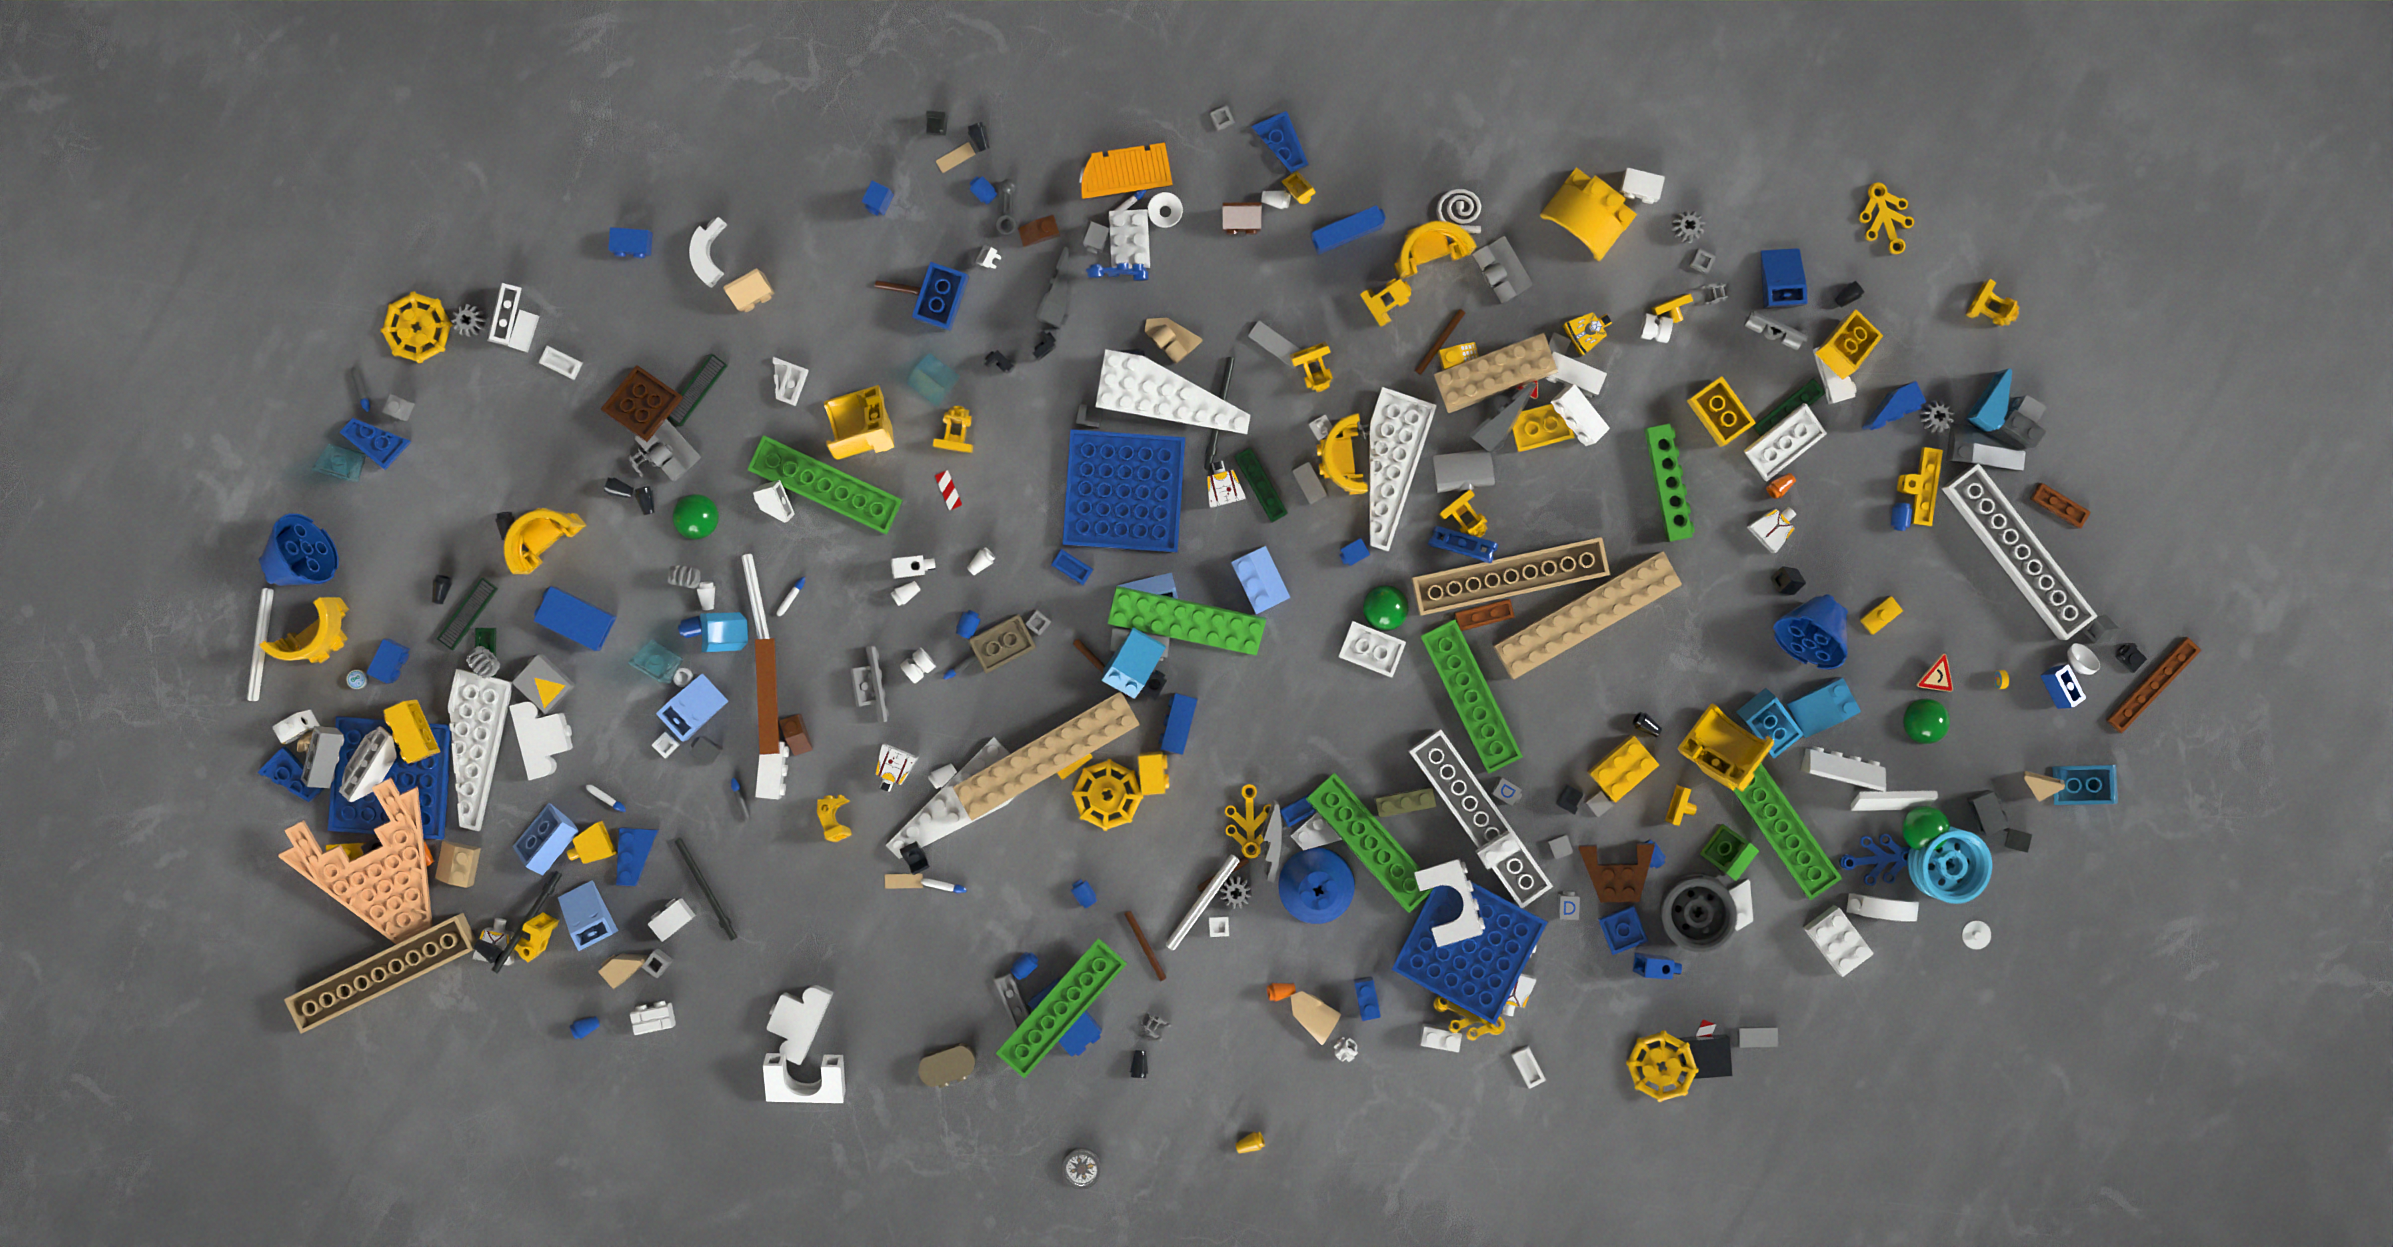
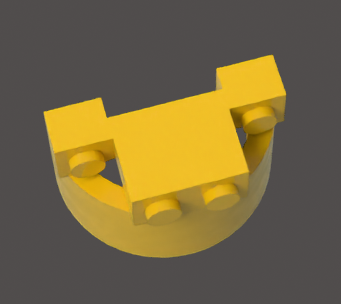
M1576 167L1540 213V217L1544 220L1556 222L1573 233L1591 250L1594 255L1593 258L1601 261L1637 214L1623 204L1626 198L1596 175L1591 179Z
M1447 221L1428 222L1407 231V235L1404 236L1405 243L1401 248L1397 263L1394 264V269L1398 280L1417 274V265L1448 254L1451 255L1452 261L1471 255L1476 248V244L1469 233L1457 224ZM1446 236L1452 238V240H1451V243H1452V244H1449V243H1448V240H1447V237H1446Z
M879 385L824 401V407L828 414L835 439L832 442L827 440V446L835 459H843L873 449L877 453L894 448L892 424L885 410L884 397Z
M1359 413L1341 418L1328 433L1326 439L1320 440V444L1316 445L1317 455L1321 456L1322 463L1319 464L1320 475H1323L1324 479L1331 478L1334 483L1348 491L1349 495L1364 494L1368 491L1367 483L1363 482V474L1355 475L1351 437L1358 436L1357 421H1359ZM1337 434H1342L1341 438H1335Z
M537 508L522 515L511 525L504 540V557L507 566L513 574H530L543 563L538 557L564 534L568 537H573L586 524L577 513L566 514L551 511L548 508ZM522 544L529 549L528 552L526 550L522 551Z
M320 597L314 601L319 612V619L298 635L295 632H290L287 634L288 637L286 639L282 637L275 642H266L264 640L259 646L266 653L278 659H309L311 663H323L330 657L329 654L331 652H336L345 646L344 642L348 640L341 630V619L346 616L345 613L349 608L340 597Z
M1711 703L1677 749L1682 755L1697 763L1706 775L1731 790L1738 788L1743 792L1753 779V772L1773 747L1774 741L1769 736H1766V740L1749 733L1728 718L1718 706Z

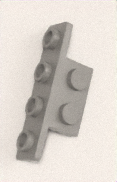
M875 646L866 647L868 666L850 669L856 706L875 704L877 721L886 722L889 712L884 702L886 694L881 684L882 671L878 666L879 652Z

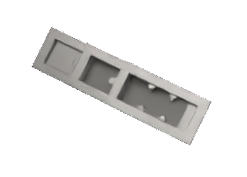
M1272 800L1261 834L1263 840L1267 841L1263 857L1268 861L1264 876L1267 881L1271 882L1275 881L1281 851L1282 824L1280 808L1276 800Z

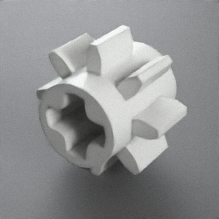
M1342 1037L1334 1045L1335 1055L1342 1062L1345 1059L1350 1062L1358 1054L1357 1044L1350 1038L1345 1040Z

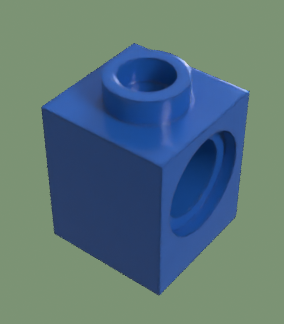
M1361 538L1340 549L1342 553L1339 554L1344 565L1348 563L1349 566L1370 555Z

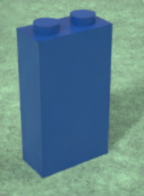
M1376 205L1312 232L1311 239L1317 254H1323L1382 229L1386 217L1383 210L1379 209Z
M556 586L547 588L543 593L542 598L544 600L541 606L539 605L534 612V616H536L534 621L594 651H601L617 616Z
M1057 977L1029 1000L1028 1005L1033 1010L1061 980L1060 977ZM1085 1011L1060 1038L1059 1043L1071 1057L1075 1054L1079 1056L1086 1050L1085 1046L1088 1043L1094 1044L1101 1038L1099 1034H1101L1102 1029L1091 1015Z

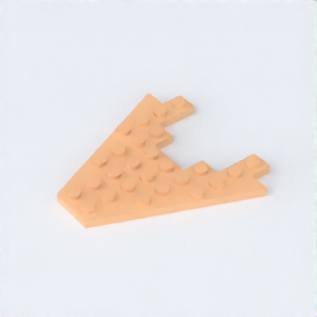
M389 778L372 787L390 821L374 829L382 846L351 861L341 845L323 853L305 821L302 820L284 830L293 847L280 852L278 856L397 945L430 929L433 925L418 788L416 786L400 794L393 780Z

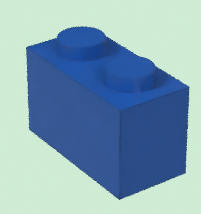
M871 181L862 202L868 212L876 216L879 213L885 215L894 194L889 188Z
M610 227L608 250L617 257H626V254H633L634 258L644 259L645 255L651 256L653 233L649 230Z
M383 639L366 674L387 684L397 681L401 674L399 670L402 664H405L409 658L408 652L410 649L391 639Z
M2069 665L2053 666L2040 675L2057 709L2073 708L2086 699Z
M1372 976L1353 980L1362 1021L1381 1018Z

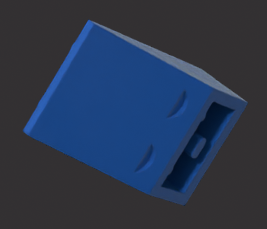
M1800 248L1760 251L1764 308L1796 307L1807 304V284Z
M1917 381L1888 392L1862 426L1863 430L1868 428L1870 431L1879 429L1887 425L1885 421H1895L1904 417V412L1908 414L1921 409V404L1925 403L1926 400Z

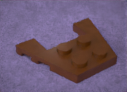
M1638 843V863L1598 864L1597 845H1579V851L1601 903L1640 901L1655 843Z

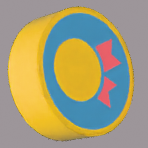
M1996 670L1994 673V684L1997 689H2006L2009 685V676L2005 670Z

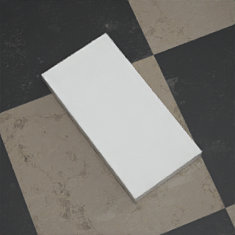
M1803 403L1746 448L1744 453L1764 481H1768L1827 433L1807 404Z
M1937 791L1860 792L1850 806L1851 811L1912 810L1920 806H1931L1938 798Z

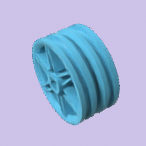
M1950 826L1949 831L1935 838L1927 848L1923 847L1920 851L1912 847L1910 848L1908 872L1914 885L1924 894L1947 903H1965L1976 898L1986 888L1992 873V857L1987 845L1977 835ZM1948 839L1937 852L1933 851L1939 843Z

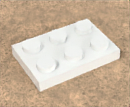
M1148 210L1109 211L1111 266L1117 267V263H1128L1129 268H1132V264H1144L1145 268H1150Z
M1352 621L1338 657L1393 677L1406 642Z

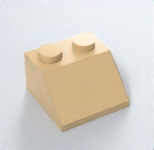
M757 268L723 287L736 308L741 312H748L754 309L755 304L760 301L765 303L772 298L771 295L775 294L765 274Z
M443 840L435 878L450 885L465 888L473 886L481 848Z
M623 953L617 957L613 955L601 964L603 968L598 972L614 989L643 966L649 955Z

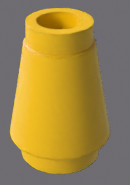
M1254 1131L1239 1142H1236L1235 1146L1240 1154L1261 1150L1265 1146V1141L1261 1132L1256 1133Z

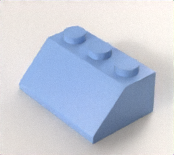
M1266 546L1231 562L1256 614L1291 598Z
M1172 572L1116 585L1178 599Z
M548 803L512 847L525 867L543 875L558 856L563 853L572 839L576 837L579 830L568 817Z

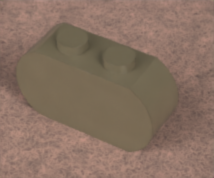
M961 1042L926 1054L919 1064V1077L926 1085L930 1087L939 1086V1088L950 1085V1081L957 1080V1082L966 1080L976 1065L975 1051L968 1044Z

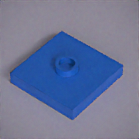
M1634 905L1598 918L1612 955L1648 942Z

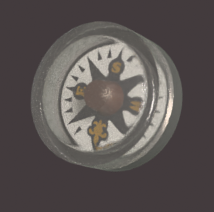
M1078 1148L1071 1151L1065 1157L1062 1166V1174L1066 1183L1080 1190L1092 1187L1098 1181L1101 1172L1100 1159L1093 1151L1086 1148Z

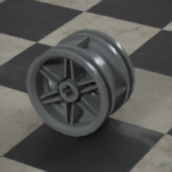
M1704 873L1684 874L1674 879L1662 894L1660 915L1668 936L1683 949L1692 952H1708L1721 947L1730 939L1737 924V909L1728 889L1718 879ZM1693 890L1695 893L1694 897H1688L1687 892ZM1712 893L1714 899L1707 900V895ZM1675 906H1682V911L1676 912ZM1699 906L1703 911L1695 915L1693 909L1695 910ZM1717 911L1721 913V917L1718 919L1714 917V913ZM1684 923L1689 924L1688 930L1682 929ZM1705 926L1709 928L1707 933L1701 931Z

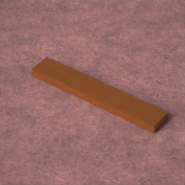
M2184 637L2106 721L2122 734L2197 656L2201 649L2189 637Z
M775 638L755 639L760 755L780 754Z

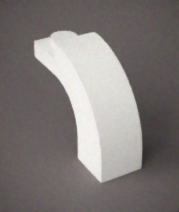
M719 217L712 219L707 224L708 228L706 230L701 226L696 229L691 239L689 250L690 261L695 273L711 288L724 275L715 266L710 257V247L713 240L727 226Z
M1849 893L1847 912L1879 919L1917 921L1919 902Z

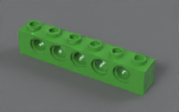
M1670 424L1646 428L1644 432L1666 541L1671 542L1693 537L1694 525L1692 521L1690 522L1688 515L1691 514L1690 505L1685 500L1687 489L1685 484H1682L1681 476H1683L1682 466L1678 465L1677 460L1679 450L1677 446H1674L1673 441L1676 437L1675 430ZM1660 440L1666 441L1667 448L1665 450L1659 448L1658 443ZM1665 458L1671 462L1669 469H1665L1662 466V461ZM1668 477H1671L1675 482L1672 488L1666 485ZM1672 496H1675L1678 499V505L1676 507H1673L1670 504V498ZM1676 515L1682 518V523L1679 526L1673 521Z

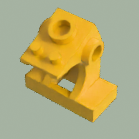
M1394 278L1386 283L1387 288L1377 295L1374 294L1372 289L1365 290L1360 294L1380 327L1392 321L1387 314L1390 309L1396 305L1402 307L1409 302L1412 290L1406 281L1402 282L1401 279L1397 281ZM1390 292L1395 301L1386 306L1381 297Z
M1988 279L1983 282L1965 315L1974 318L1981 312L1992 318L1993 323L1999 326H2009L2011 321L2015 322L2020 307L2016 300L2006 297L2004 300L1996 296L1992 290L1997 282ZM1991 301L2001 306L1997 313L1988 309Z
M1325 341L1289 354L1294 366L1303 364L1307 375L1304 377L1307 388L1311 387L1312 391L1321 392L1328 389L1331 379H1333L1330 369H1325L1322 360L1323 355L1331 353ZM1318 361L1321 370L1311 374L1308 364Z
M953 406L949 408L948 412L944 413L943 423H947L944 440L934 438V447L973 453L974 446L965 444L967 427L971 426L972 421L969 410L964 409L962 406ZM952 423L962 424L961 436L951 434Z
M1470 489L1441 511L1439 515L1443 520L1452 515L1461 526L1459 529L1461 533L1480 538L1487 530L1485 524L1487 520L1481 513L1477 515L1469 505L1468 501L1475 496ZM1466 511L1474 518L1467 526L1460 518Z
M828 795L823 796V799L817 800V814L825 831L823 833L826 840L838 842L852 835L850 828L838 824L835 817L837 809L850 802L845 796L837 795L835 799V796Z
M542 912L524 923L522 930L531 935L530 940L521 937L514 950L527 962L535 959L546 949L552 930L557 927L559 920Z

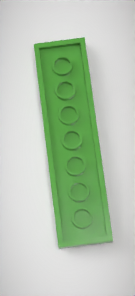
M763 435L747 469L772 482L780 480L783 487L886 535L903 502L902 499L765 435Z
M1116 586L1107 623L1257 655L1266 618Z
M1454 619L1421 635L1420 637L1487 773L1490 774L1522 758L1523 756L1456 620Z
M1760 763L1753 772V779L1742 792L1738 788L1732 791L1807 898L1812 900L1841 880L1842 877L1762 763Z
M1335 772L1306 798L1408 913L1432 892L1433 888L1423 891L1419 890L1414 872L1422 869Z
M1098 937L996 1051V1054L1025 1079L1127 965V962Z

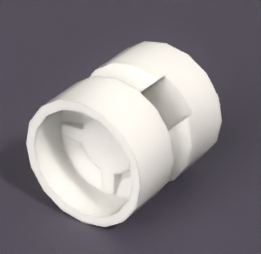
M1646 313L1640 329V338L1649 340L1655 338L1658 342L1668 343L1673 319L1667 317L1658 319L1657 315Z
M921 647L912 654L913 658H907L900 664L902 670L915 684L924 677L923 673H929L936 667L934 661Z

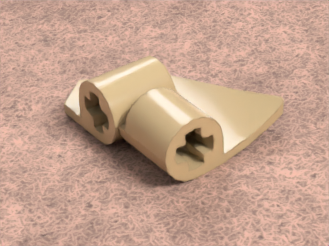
M1169 318L1146 320L1144 332L1159 349H1163L1174 364L1180 362L1203 341L1202 338Z
M1300 991L1290 995L1293 1016L1323 1045L1337 1024L1341 1013L1327 1006L1322 1000L1312 994Z

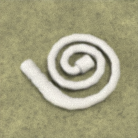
M1465 189L1450 190L1442 195L1438 201L1436 211L1439 221H1446L1443 218L1441 208L1444 200L1451 194L1463 193L1469 195L1477 204L1475 214L1469 219L1462 220L1453 215L1451 206L1456 200H1465L1470 205L1469 210L1462 212L1464 210L1463 201L1456 202V210H1458L1459 215L1468 216L1474 209L1472 200L1464 195H1457L1449 200L1447 213L1456 223H1470L1477 219L1481 212L1479 198L1473 192ZM1458 225L1468 233H1481V226Z

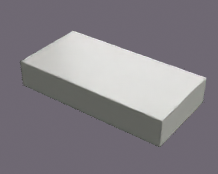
M519 310L508 346L528 353L540 316Z
M546 346L538 362L575 380L583 364L550 346Z
M1528 1045L1511 1053L1529 1089L1546 1081Z

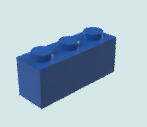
M1175 693V696L1170 697L1168 707H1171L1170 715H1165L1163 723L1167 727L1165 734H1160L1158 744H1161L1162 750L1183 755L1198 698Z

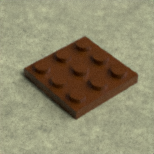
M636 365L602 406L601 410L635 435L648 442L683 397Z

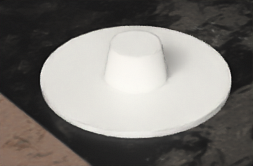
M1972 921L1964 927L1962 938L1969 948L1982 949L1990 942L1991 931L1984 922Z

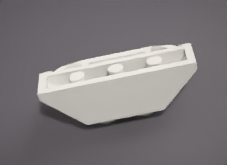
M379 726L376 730L365 735L345 767L342 786L339 792L350 802L373 792L372 787L383 781L397 758L393 737L383 727Z

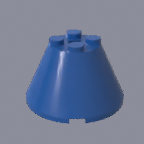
M291 513L279 518L275 522L263 554L259 558L266 581L270 584L275 583L280 586L323 584L334 577L335 570L338 569L339 558L336 547L328 533L323 528L319 529L312 523L314 520L301 514Z
M1829 594L1816 596L1780 617L1773 626L1775 630L1774 638L1787 654L1804 664L1810 662L1818 665L1817 668L1820 669L1838 668L1843 665L1847 658L1848 610L1836 602L1834 597Z
M1314 847L1302 850L1288 859L1281 870L1278 889L1281 901L1291 915L1306 923L1323 924L1335 920L1347 910L1354 896L1355 881L1352 870L1344 858L1332 850ZM1318 885H1321V889L1319 891H1315L1313 889L1314 887L1317 888Z

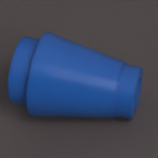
M594 1016L574 1021L570 1025V1030L575 1039H582L600 1027L598 1018Z

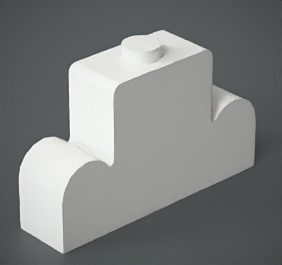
M532 701L509 706L528 780L553 774L557 765L550 755L573 748L570 738L572 731L566 723L565 715L558 713L540 718L542 711Z
M812 985L803 993V999L784 992L780 996L777 1005L773 1004L769 1012L772 1016L767 1025V1030L786 1038L780 1046V1053L785 1054L787 1060L798 1065L804 1062L834 992L818 985Z

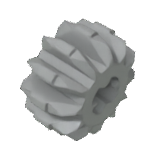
M1687 209L1684 211V215L1679 212L1677 214L1678 219L1672 221L1677 225L1672 227V231H1678L1675 237L1677 238L1681 235V242H1684L1687 238L1688 242L1692 243L1693 238L1698 240L1700 238L1699 234H1703L1705 231L1701 228L1705 225V222H1699L1702 215L1695 217V210L1690 214ZM1690 223L1692 227L1686 229L1685 226Z
M466 304L465 308L459 306V313L453 312V315L457 316L456 319L451 320L452 323H456L453 327L454 330H459V334L462 336L465 334L467 337H472V334L479 335L478 329H484L481 323L486 322V319L481 318L484 313L478 311L477 306L472 308L469 304ZM468 317L471 318V320H469L471 322L470 324H466V321H468L466 319Z
M1934 400L1931 401V405H1924L1926 410L1921 411L1920 414L1924 415L1925 418H1921L1920 421H1926L1925 429L1930 427V432L1933 433L1937 430L1938 433H1941L1943 428H1950L1948 423L1954 421V419L1950 418L1954 411H1948L1951 405L1944 406V401L1942 400L1938 403ZM1939 414L1940 418L1935 419L1934 415Z
M672 565L667 574V582L672 585L696 588L700 582V571L695 568Z
M477 646L467 656L466 661L469 667L482 678H490L500 669L498 659L489 649L483 646Z
M1237 876L1236 882H1234L1233 877H1230L1231 884L1225 881L1223 884L1227 888H1220V892L1227 893L1221 896V900L1227 899L1225 902L1226 906L1232 902V909H1235L1236 903L1239 904L1240 908H1243L1242 901L1249 904V900L1245 897H1252V893L1246 891L1251 890L1252 887L1251 885L1244 887L1248 881L1245 879L1240 883V876ZM1235 888L1242 892L1237 897H1234L1233 893L1231 894V891H1234Z

